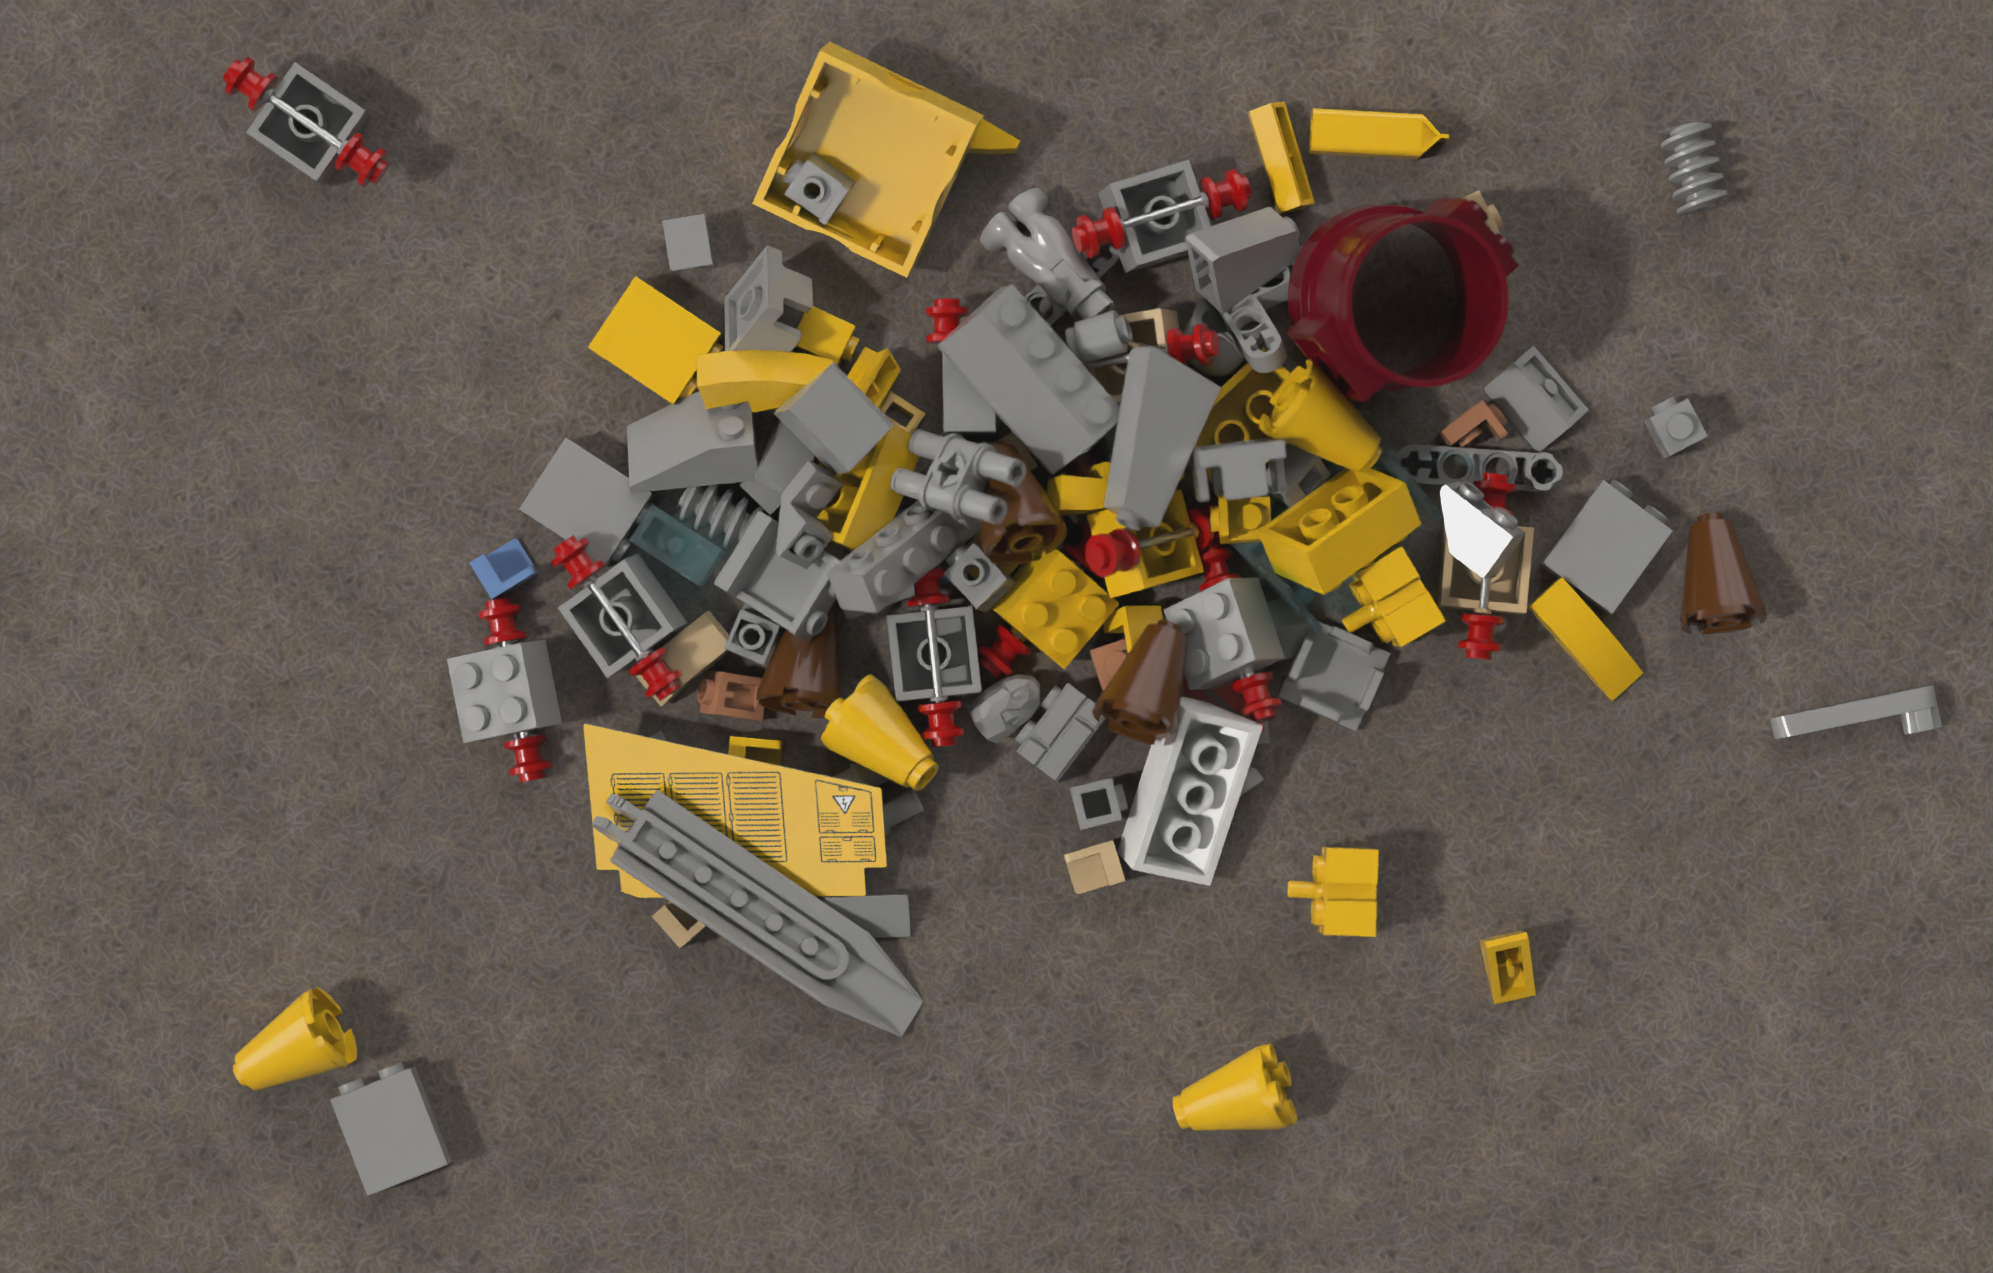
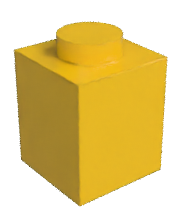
M813 306L808 313H804L797 329L801 331V340L795 348L810 355L832 359L839 367L842 359L850 362L860 339L854 336L856 331L855 325Z

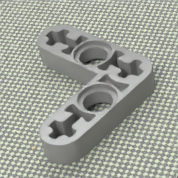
M1294 262L1271 279H1284L1277 286L1266 288L1264 287L1265 283L1256 290L1257 293L1250 294L1226 313L1222 314L1219 311L1223 322L1254 371L1260 373L1271 372L1281 367L1286 361L1287 353L1281 336L1265 310L1288 300V285ZM1260 322L1254 329L1248 331L1241 330L1248 323ZM1265 343L1268 351L1263 353L1258 348V345Z

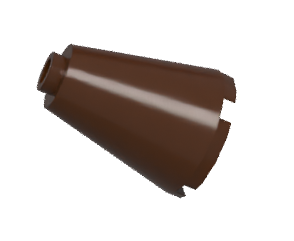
M1002 441L988 443L995 448L998 454L1024 462L1026 474L1018 486L992 478L988 479L983 493L1003 499L1007 503L1008 511L1000 525L980 520L982 550L986 557L989 556L990 562L995 565L1012 566L1033 561L1031 553L1044 548L1045 553L1048 554L1064 541L1068 533L1065 521L1015 446L1005 444Z
M1708 513L1698 516V522L1692 524L1689 528L1680 615L1681 630L1692 634L1691 626H1704L1702 634L1735 632L1751 628L1750 619L1758 617L1760 624H1762L1767 619L1766 608L1732 520L1723 519V514Z
M829 609L827 613L828 619L824 628L819 634L813 636L809 643L783 628L757 689L756 700H759L761 706L776 712L795 716V710L813 711L812 718L823 719L830 705L838 698H841L835 609Z
M1158 620L1157 624H1148L1095 702L1092 714L1098 722L1101 715L1110 720L1108 729L1142 743L1154 745L1156 737L1166 738L1164 745H1170L1174 741L1178 727L1188 642L1187 637L1181 633L1182 628L1179 625L1167 620Z

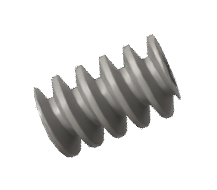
M1688 123L1658 132V134L1671 136L1660 144L1661 150L1674 152V154L1665 159V166L1678 168L1676 172L1668 177V181L1671 184L1682 185L1681 188L1673 192L1672 198L1677 201H1686V204L1676 210L1677 216L1720 206L1717 201L1728 194L1727 190L1714 189L1713 186L1724 178L1723 173L1710 172L1709 169L1718 163L1720 158L1708 156L1705 151L1716 145L1715 140L1702 139L1701 136L1712 128L1711 123Z
M719 484L707 485L706 487H687L676 506V509L680 506L682 507L679 520L685 523L696 515L694 529L700 532L710 524L709 538L712 540L725 533L723 547L728 550L741 540L757 512L763 511V508L758 506L748 514L746 512L748 499L744 497L735 505L732 504L734 490L729 488L719 496L717 494Z

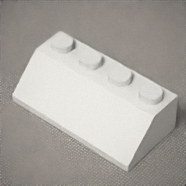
M1181 696L1176 737L1170 745H1164L1166 738L1156 737L1154 745H1151L1118 846L1117 853L1133 870L1208 886L1211 885L1263 726L1209 702Z

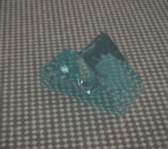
M653 504L629 540L702 588L726 553Z

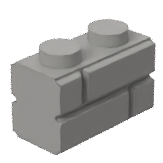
M1069 683L1063 689L1055 685L1040 705L1047 711L1036 724L1029 719L1014 739L1021 744L1016 752L1058 782L1105 720V717L1101 715L1098 722L1092 714L1095 703Z

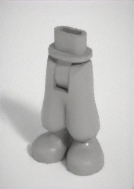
M1036 187L1021 193L1010 202L1008 207L1011 214L1027 227L1031 237L1023 235L1005 212L996 214L987 224L980 237V243L986 250L998 252L1006 248L1010 263L1036 282L1056 302L1068 310L1073 317L1080 316L1082 319H1087L1109 312L1113 308L1114 302L1106 295L1105 284L1100 281L1094 270L1077 250L1062 224L1056 218L1044 214L1048 206V198L1040 188Z

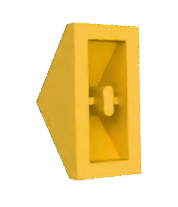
M1520 930L1479 940L1494 1005L1536 995L1527 932Z

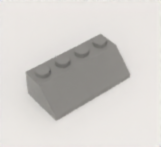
M1013 284L997 289L937 345L1050 475L1056 473L1095 444L1118 422L1120 406Z

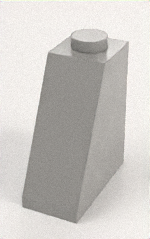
M1267 207L1189 234L1185 237L1196 291L1222 314L1226 313L1296 260L1300 252L1298 238L1301 236L1297 225L1289 217L1285 216L1282 218L1271 207Z

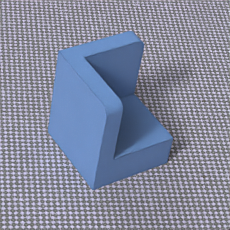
M517 539L509 541L488 555L482 554L469 562L492 600L501 598L539 574Z

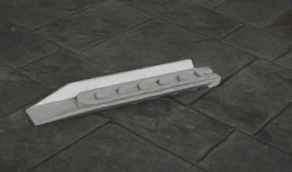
M656 790L642 810L615 794L609 796L606 801L608 806L614 812L634 821L627 832L604 817L596 816L592 822V826L610 840L619 843L610 860L613 864L824 1006L902 1037L924 1001L870 933L660 791Z

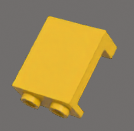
M636 276L588 346L592 352L607 360L673 405L677 401L694 394L698 389L697 379H695L697 376V355L722 352L724 350V346L719 344L723 338L719 331Z

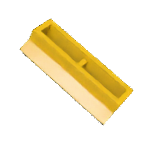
M1285 101L1270 103L1249 111V119L1277 213L1283 215L1315 204Z
M865 347L847 377L879 408L899 375L901 368L888 348L875 352Z

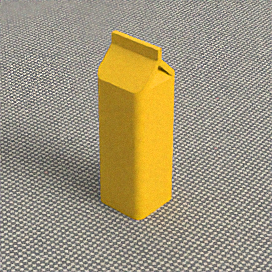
M1313 108L1311 111L1309 154L1418 160L1437 142L1446 143L1449 139V134H1440L1423 114Z

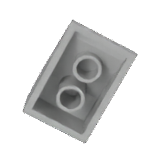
M698 391L689 397L677 401L675 405L671 404L627 425L630 493L756 480L754 475L758 468L755 418L748 401L706 410Z

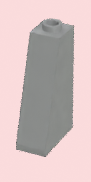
M1154 346L1132 348L1128 357L1104 507L1117 514L1116 521L1133 530H1140V527L1159 526L1221 389L1220 386Z

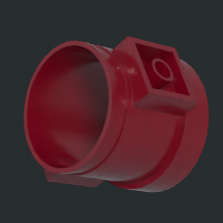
M1438 198L1424 212L1399 205H1365L1348 209L1333 216L1319 226L1307 239L1297 255L1288 285V311L1292 327L1287 331V334L1307 359L1318 364L1346 398L1350 400L1365 402L1378 390H1399L1413 386L1435 387L1455 382L1477 369L1489 357L1500 340L1506 324L1509 307L1506 277L1519 267V264L1512 257L1515 251L1504 236L1499 233L1494 234L1486 223L1488 220L1486 212L1474 200ZM1412 224L1430 234L1446 252L1456 281L1457 309L1448 337L1441 349L1419 367L1395 374L1378 363L1360 340L1352 316V290L1356 273L1369 250L1386 234L1404 225Z

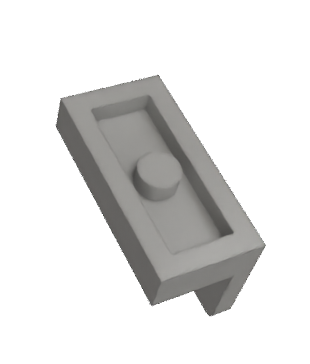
M1534 345L1484 388L1487 395L1537 452H1541L1589 411Z

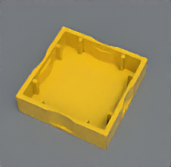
M829 41L819 51L796 103L790 130L781 145L776 149L752 204L806 230L828 235L844 244L852 252L907 278L922 254L984 115ZM813 153L856 182L826 225L818 221L819 218L785 195L790 186L784 180L786 175L798 159L805 163ZM807 183V189L817 196L820 195V188L816 183Z

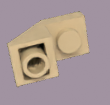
M710 611L705 612L663 646L667 651L663 662L670 671L680 669L683 675L677 679L681 687L662 701H659L656 695L653 696L661 707L670 702L693 678L714 666L729 651L724 649L729 634ZM642 675L636 676L647 689L649 685Z

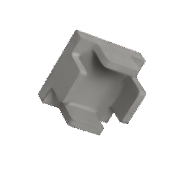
M767 245L724 298L725 351L776 350L791 352L801 340L800 330L780 323L777 320L784 312L783 304L805 313L811 310L813 307L812 279L785 268L782 264V251Z
M1271 437L1194 447L1188 464L1192 467L1195 499L1199 502L1209 501L1207 467L1211 468L1213 493L1215 496L1224 494L1225 499L1232 500L1267 495L1268 484L1265 467L1267 460H1269L1272 490L1275 492L1287 491L1283 458H1286L1285 441Z
M1312 619L1277 697L1356 731L1364 713L1368 711L1385 673L1383 670L1391 653L1375 647L1373 643L1340 628L1331 627Z

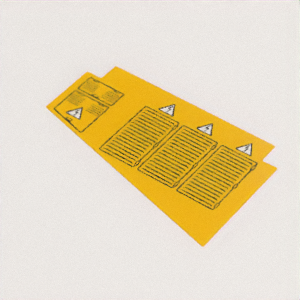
M583 725L592 822L596 816L604 817L627 832L634 821L614 812L606 803L611 794L620 796L642 810L654 792L658 790L814 896H865L864 869L887 867L882 790L879 787L594 725ZM593 827L597 870H619L621 892L638 898H664L613 864L610 860L619 843L610 840Z

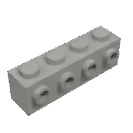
M919 500L827 571L841 609L878 613L953 553L959 546L981 530L980 519L970 517L965 520H959L948 512L938 509L933 511L925 509Z

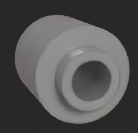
M1115 310L1074 323V327L1066 329L1069 349L1079 361L1085 360L1086 363L1127 352V342L1133 341L1132 331L1126 316L1119 317Z

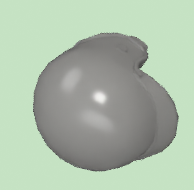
M1205 298L1199 299L1193 316L1185 326L1183 335L1193 334L1196 324L1205 323L1210 331L1214 330L1217 334L1219 355L1214 356L1213 364L1207 367L1201 366L1198 359L1190 360L1189 362L1203 374L1212 377L1233 375L1247 363V360L1223 322L1219 311ZM1256 322L1246 324L1241 330L1248 331L1254 329Z

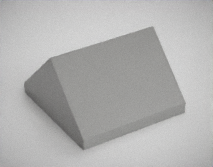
M834 362L774 413L834 475L850 472L893 426V423Z

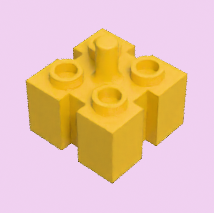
M1402 546L1391 547L1377 556L1371 565L1361 568L1351 575L1354 581L1349 583L1348 586L1359 605L1364 606L1342 619V623L1349 633H1353L1370 623L1382 643L1386 642L1388 644L1390 642L1392 646L1402 647L1445 622L1443 615L1429 591L1424 587L1418 572Z
M1321 847V855H1313L1312 881H1289L1287 888L1288 897L1312 899L1311 924L1318 925V932L1323 935L1376 937V889L1378 884L1379 850L1372 848Z

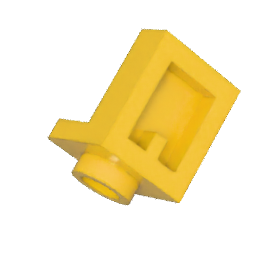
M1218 494V506H1210L1211 532H1219L1220 544L1262 542L1257 531L1271 522L1270 496L1228 500L1225 499L1224 494Z

